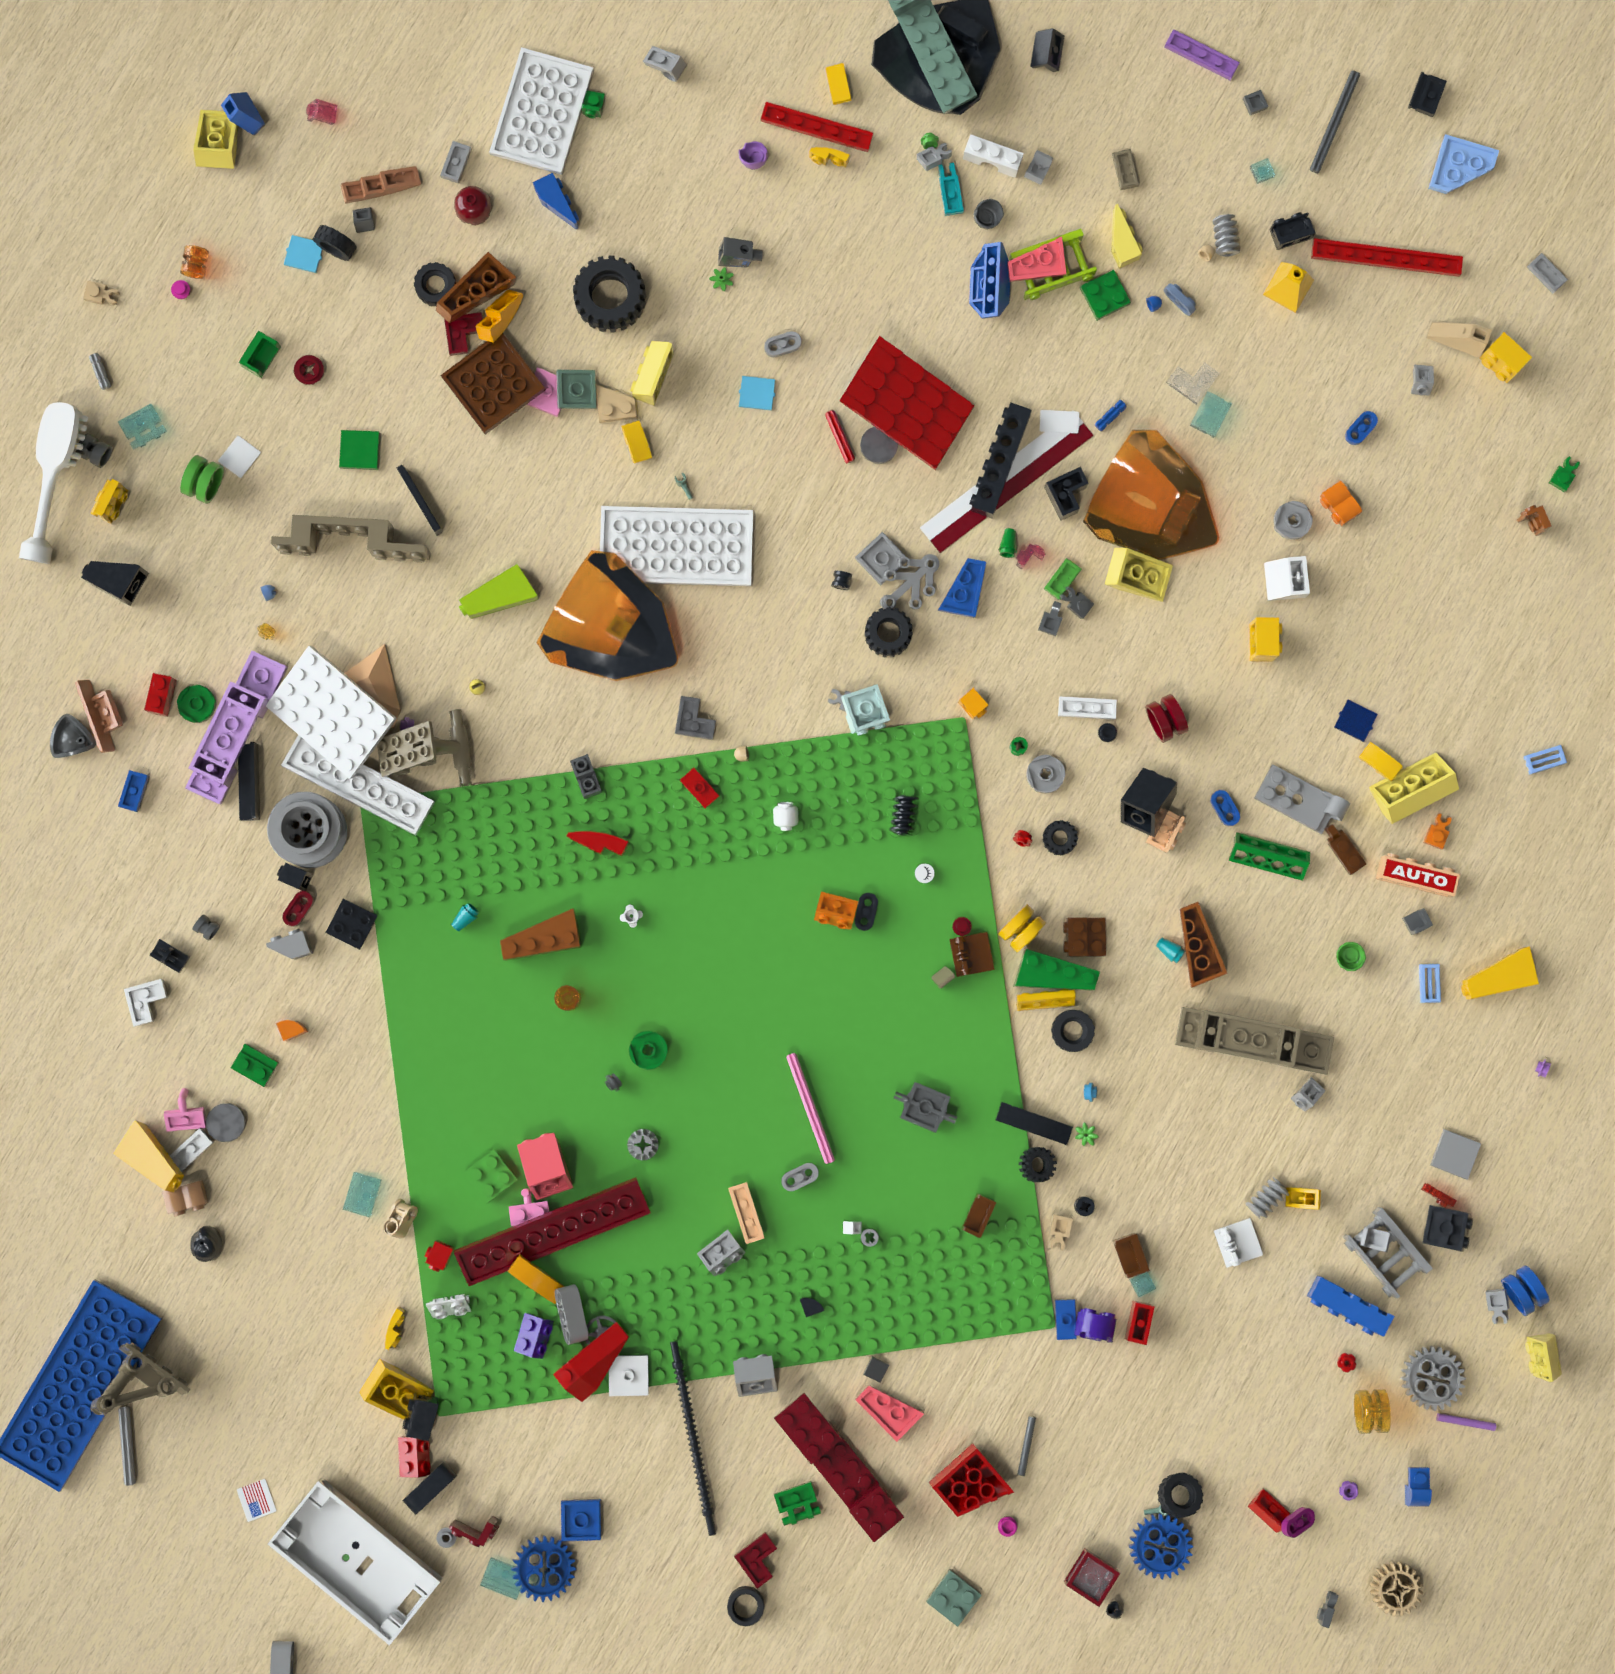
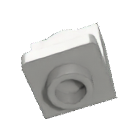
M1415 364L1411 394L1429 396L1434 385L1433 366Z
M1311 1077L1291 1099L1297 1107L1306 1111L1314 1106L1326 1090Z

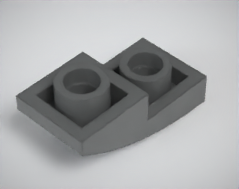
M586 754L570 760L583 798L587 799L602 793L589 755Z

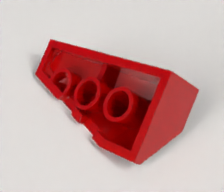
M616 1322L553 1375L567 1392L583 1402L601 1385L602 1380L629 1339L628 1334Z

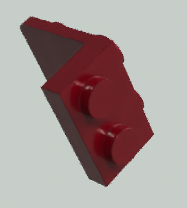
M491 1516L482 1532L456 1519L450 1524L449 1529L452 1530L451 1533L459 1538L463 1536L469 1539L470 1544L476 1547H480V1545L484 1547L489 1539H493L500 1526L497 1525L499 1519Z

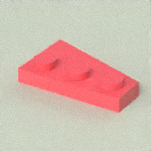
M1062 236L1007 263L1009 282L1066 275Z
M870 1385L855 1399L896 1442L924 1415L923 1412Z

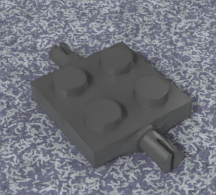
M914 1082L911 1091L907 1095L897 1091L895 1094L898 1096L894 1095L893 1099L904 1103V1109L900 1116L901 1119L935 1133L943 1120L953 1124L956 1122L949 1117L957 1119V1116L947 1112L950 1096Z

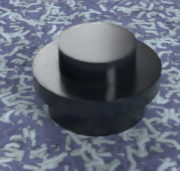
M1105 723L1100 726L1098 736L1103 742H1112L1117 736V729L1113 724Z

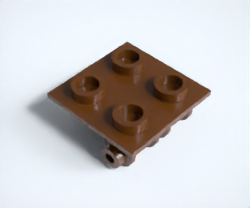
M987 932L949 939L956 977L995 970Z

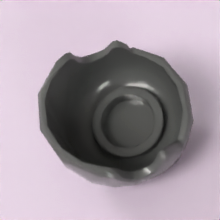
M986 199L977 205L973 215L975 223L980 228L988 230L995 228L1000 223L1004 212L1002 205L997 200Z

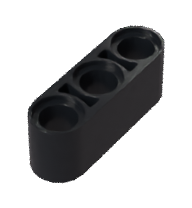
M444 1461L402 1501L416 1515L458 1475Z

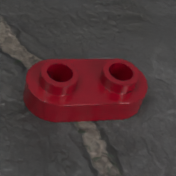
M300 891L293 897L282 915L286 925L295 927L303 921L314 904V898L309 892ZM302 898H307L305 905L301 903ZM292 914H296V919L294 921L290 919V916Z

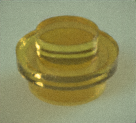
M263 623L257 627L258 635L265 640L274 639L276 631L269 624Z

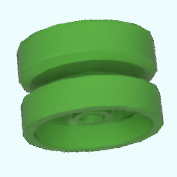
M195 455L184 471L180 492L189 497L196 495L198 501L205 504L210 503L221 485L224 467L214 461L208 464L206 458Z

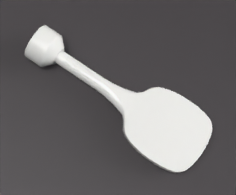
M57 402L50 404L46 408L40 423L36 444V458L43 469L41 496L33 537L22 542L20 559L50 564L53 549L45 540L53 492L59 472L64 467L76 466V461L71 460V458L78 460L81 458V454L75 451L83 449V444L77 442L78 440L84 441L85 435L79 432H85L87 426L80 424L79 421L87 422L88 417L83 415V412L78 411L75 406L67 403Z

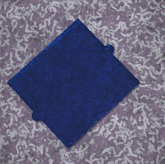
M1347 700L1342 711L1338 713L1339 717L1334 728L1365 742L1369 731L1373 729L1372 725L1378 714Z

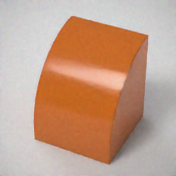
M283 1020L276 1023L283 1041H289L308 1032L306 1027L297 1021Z

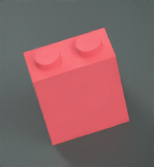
M545 1133L539 1138L528 1139L517 1145L528 1187L536 1200L574 1188L555 1133Z

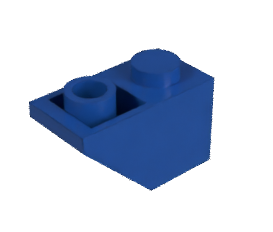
M247 92L229 94L221 104L229 121L252 135H256L265 124Z

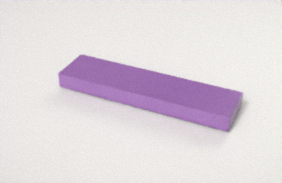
M1174 29L1164 48L1230 81L1240 63Z

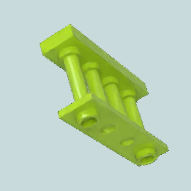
M1082 229L1061 235L1063 248L1066 246L1073 248L1081 272L1071 275L1065 261L1066 275L1063 276L1064 278L1053 281L1052 277L1044 278L1046 284L1035 287L1033 279L1025 280L1028 290L1024 293V300H1035L1041 297V294L1081 280L1086 282L1094 278L1097 268L1095 266L1088 269L1079 245L1084 236ZM1061 236L1010 254L1009 260L1011 261L1025 253L1031 252Z

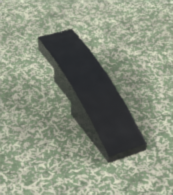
M1003 1102L1000 1104L995 1119L998 1122L1064 1145H1068L1073 1129L1072 1126Z

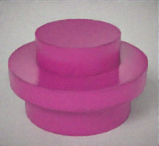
M178 280L173 283L171 293L177 299H185L190 294V286L187 282Z
M1009 1516L1000 1519L998 1530L1001 1535L1010 1537L1016 1533L1018 1526L1015 1519Z

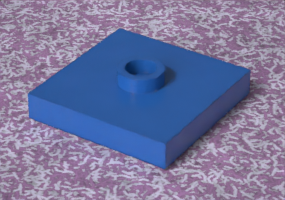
M601 1499L561 1500L562 1541L601 1540Z

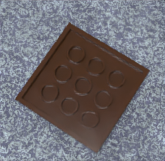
M503 333L494 343L486 341L440 375L485 435L546 390Z

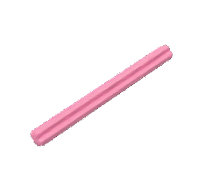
M796 1053L789 1054L786 1058L822 1157L826 1164L832 1163L835 1159Z

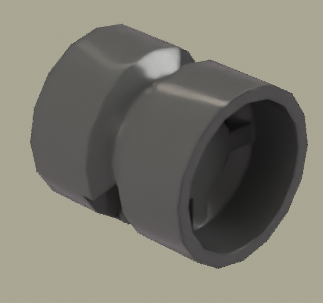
M88 433L85 434L84 441H79L80 444H83V449L76 450V453L81 454V458L89 459L90 463L99 468H102L108 462L112 454V447L102 441L99 442L97 438Z

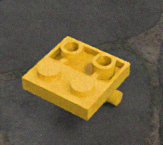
M114 479L111 481L107 480L102 491L99 490L94 500L96 503L90 514L96 517L99 516L104 521L112 524L113 520L115 521L119 516L121 504H124L127 500L128 490Z

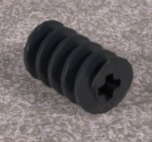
M900 795L894 798V801L899 804L893 805L897 812H893L892 816L897 819L891 820V824L896 826L890 828L891 832L902 836H913L908 832L915 829L910 826V823L916 822L911 816L917 815L916 812L912 811V808L918 807V805L913 803V801L919 800L918 797Z

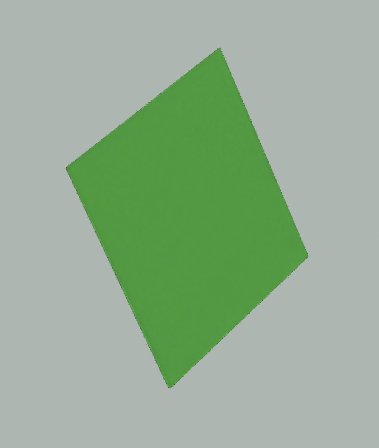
M960 717L868 730V733L860 736L857 733H845L747 747L749 761L744 762L738 761L735 758L734 752L736 749L593 768L602 793L587 799L583 798L574 771L421 792V795L433 800L435 803L416 836L360 807L374 914L378 915L375 920L410 1203L418 1209L417 1216L413 1220L434 1392L439 1402L438 1416L442 1417L574 1398L573 1395L562 1387L553 1374L587 1347L588 1344L586 1340L570 1345L565 1342L557 1304L550 1302L529 1288L508 1271L468 1286L454 1252L446 1269L439 1272L428 1268L429 1264L425 1263L427 1258L424 1257L428 1247H433L436 1240L444 1242L456 1250L513 1227L510 1222L509 1206L524 1204L521 1191L525 1188L530 1189L517 1145L528 1139L539 1138L545 1133H555L574 1188L540 1200H536L531 1192L532 1203L548 1201L550 1212L636 1177L651 1213L531 1261V1263L537 1265L563 1286L573 1284L577 1286L586 1326L593 1318L601 1315L612 1317L628 1334L629 1339L618 1356L648 1355L649 1387L678 1382L675 1379L677 1375L674 1374L676 1370L672 1367L674 1360L670 1342L676 1340L678 1341L681 1360H684L685 1366L683 1369L686 1370L684 1375H687L685 1380L692 1381L733 1375V1361H737V1359L742 1357L756 1358L762 1354L772 1355L775 1369L1052 1329L1055 1327L1035 1184L1032 1181L1026 1180L1027 1178L1022 1176L1024 1173L1019 1170L1022 1168V1165H1019L1022 1159L1019 1158L1021 1155H1024L1023 1152L1029 1149L1027 1131L995 1120L1001 1102L1023 1109L965 718ZM692 768H695L719 795L706 809L680 782V779ZM900 795L919 798V800L913 801L918 807L912 808V811L916 812L917 815H913L911 818L916 820V822L910 823V826L915 829L908 832L913 836L897 835L890 831L891 827H896L891 824V820L897 819L892 816L893 812H897L893 805L899 804L894 801V798ZM780 802H793V805L798 808L799 822L796 826L792 827V830L782 831L781 827H777L774 824L773 809ZM578 831L600 832L624 839L629 842V845L623 857L606 848L601 855L567 838L566 835L569 832ZM921 864H929L934 869V877L928 883H920L915 877V870ZM821 892L858 902L864 893L874 894L878 899V905L872 928L867 931L859 930L855 926V917L851 929H840L834 925L821 924L815 921L814 917ZM866 899L864 903L866 906H871L872 901ZM470 903L479 911L477 919L459 932L451 923L461 907ZM627 905H633L634 909L643 913V917L639 918L637 926L634 928L630 927L627 922L620 920V915L624 914ZM572 908L575 909L581 948L508 961L503 960L500 940ZM966 917L970 920L972 929L966 936L987 932L995 970L956 977L949 939L961 937L953 931L952 925L955 919ZM862 918L860 922L862 925H866L868 920ZM946 966L954 973L955 978L939 989L931 977ZM640 1032H656L667 1043V1057L655 1069L646 1070L639 1068L632 1062L629 1056L630 1043L635 1035ZM645 1045L643 1053H647L650 1056L654 1048ZM796 1053L835 1159L832 1163L826 1164L822 1157L786 1058L789 1054ZM614 1073L619 1078L622 1086L618 1092L615 1090L611 1091L606 1086L605 1076ZM914 1082L950 1096L947 1112L957 1116V1119L949 1117L956 1121L955 1124L943 1120L935 1133L901 1119L900 1116L904 1109V1103L893 1099L894 1095L898 1096L895 1094L896 1091L907 1095L911 1091ZM640 1129L650 1130L658 1139V1150L648 1160L635 1159L628 1150L627 1143L630 1135ZM642 1136L641 1142L634 1144V1146L641 1147L643 1153L645 1147L651 1146V1144L645 1143L644 1136ZM495 1149L518 1180L486 1204L463 1172ZM805 1163H812L817 1167L818 1177L815 1181L795 1191H787L782 1186L781 1180L785 1173ZM806 1169L805 1175L811 1176L812 1170ZM790 1177L787 1180L788 1184L793 1185L795 1179ZM745 1182L748 1184L765 1237L749 1244L745 1243L728 1189ZM976 1194L996 1202L981 1238L961 1229ZM843 1221L861 1222V1234L865 1229L875 1230L878 1234L877 1244L869 1247L862 1243L861 1234H843ZM726 1230H729L740 1247L745 1251V1254L742 1255L738 1262L729 1265L724 1273L714 1276L709 1272L697 1253ZM867 1232L864 1235L866 1237L865 1242L869 1243L871 1241L872 1243L875 1240L873 1238L874 1233L870 1232L869 1234ZM465 1294V1296L469 1295L470 1303L468 1304L471 1312H466L462 1316L454 1314L448 1315L444 1319H436L431 1316L426 1303H430L433 1299L438 1298L445 1300V1297L450 1300L451 1296L455 1299L456 1295ZM808 1297L815 1299L823 1306L824 1311L806 1317L799 1298ZM525 1313L554 1321L543 1359L531 1358L514 1351ZM599 1319L602 1326L610 1327L614 1324L607 1319ZM597 1321L590 1325L588 1333L597 1330ZM588 1336L590 1342L596 1339L595 1337ZM609 1371L599 1388L591 1395L609 1392Z

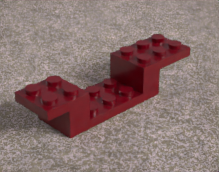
M805 1392L774 1417L775 1421L811 1465L813 1464L846 1504L850 1514L873 1542H876L904 1518V1515L891 1500V1496L832 1423L826 1420Z

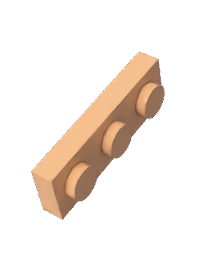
M747 1182L729 1187L728 1189L745 1243L749 1244L764 1239L765 1237Z

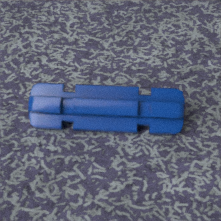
M1119 400L1114 405L1115 407L1108 410L1102 416V419L1095 423V427L1099 431H1103L1107 425L1126 409L1127 406L1122 400Z

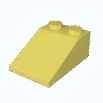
M200 110L193 149L196 167L234 169L238 126L229 121L224 111Z
M1115 548L1105 585L1163 602L1173 565L1129 548Z

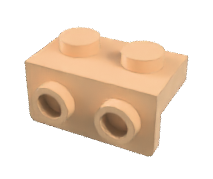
M1168 810L1156 836L1152 837L1149 835L1145 843L1165 853L1169 849L1173 850L1178 841L1175 839L1177 833H1182L1186 825L1183 822L1185 817L1178 816Z

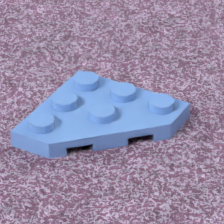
M1445 134L1428 189L1447 194L1492 171L1495 167L1499 150Z

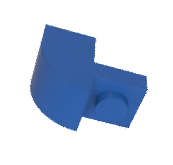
M1408 1467V1485H1405V1505L1408 1507H1429L1432 1497L1430 1468Z

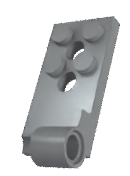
M1273 764L1254 799L1321 835L1330 818L1342 821L1350 806L1347 800L1327 791H1322ZM1277 785L1285 788L1284 795L1276 794L1275 788ZM1294 794L1302 797L1300 805L1293 803L1292 797Z

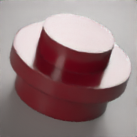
M958 917L954 920L952 928L958 936H966L970 933L972 924L968 918Z

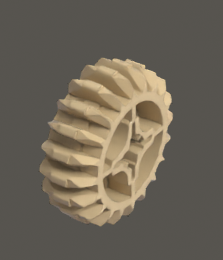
M1390 1562V1568L1383 1564V1571L1376 1569V1572L1379 1574L1378 1577L1372 1575V1578L1376 1581L1375 1583H1370V1586L1375 1588L1370 1591V1594L1375 1596L1372 1601L1378 1603L1377 1607L1383 1609L1385 1614L1390 1612L1392 1616H1395L1398 1611V1614L1403 1616L1404 1610L1410 1614V1607L1417 1609L1414 1603L1416 1601L1421 1603L1418 1595H1423L1424 1593L1418 1590L1423 1587V1584L1418 1582L1421 1577L1415 1575L1416 1570L1410 1569L1408 1564L1403 1566L1401 1562H1398L1395 1566L1394 1562ZM1397 1574L1406 1575L1410 1583H1401ZM1390 1577L1389 1583L1383 1586L1385 1580ZM1396 1585L1400 1587L1397 1589V1593L1393 1591L1394 1589H1396ZM1410 1592L1408 1598L1404 1601V1595ZM1383 1594L1393 1595L1396 1604L1386 1602Z

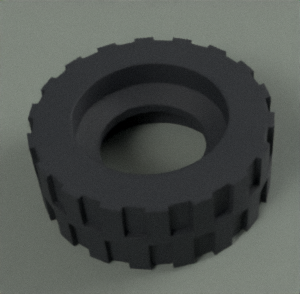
M320 225L312 238L322 250L344 261H349L357 248L355 243L346 235L326 225Z
M430 262L427 265H423L420 270L418 269L414 277V287L419 299L429 306H437V302L457 283L451 269L438 262ZM432 276H439L445 282L444 289L439 293H431L426 288V282Z
M1067 1010L1055 1018L1051 1029L1052 1038L1060 1049L1067 1052H1079L1086 1049L1092 1043L1095 1036V1026L1089 1015L1083 1013V1011ZM1071 1021L1078 1022L1083 1030L1081 1037L1074 1041L1067 1039L1064 1035V1027Z
M1176 1473L1169 1475L1162 1480L1157 1492L1160 1507L1164 1509L1166 1514L1174 1518L1194 1515L1203 1503L1202 1486L1190 1474ZM1178 1485L1184 1486L1189 1492V1500L1185 1505H1178L1172 1499V1490Z

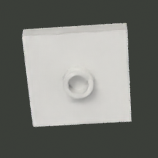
M648 1355L616 1357L609 1370V1396H648Z

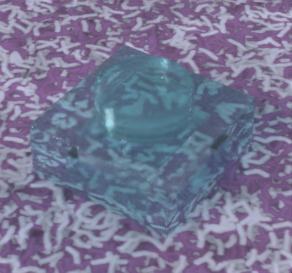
M1268 158L1250 166L1257 184L1275 177Z
M1148 1272L1129 1279L1138 1297L1156 1289Z

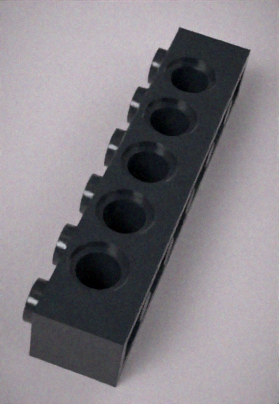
M1010 402L1009 408H1004L1001 417L1004 418L1003 424H999L995 433L998 436L997 440L991 443L989 453H991L990 459H985L982 470H985L983 477L979 476L976 484L978 488L977 494H972L969 505H972V512L991 519L993 518L1031 416V409ZM1009 422H1015L1017 424V428L1011 429L1008 427L1007 424ZM1003 439L1010 440L1011 444L1009 446H1004L1001 443V441ZM1001 456L1005 461L997 463L995 458ZM990 474H996L998 476V479L996 481H991L988 478V476ZM989 491L992 496L984 498L982 492Z

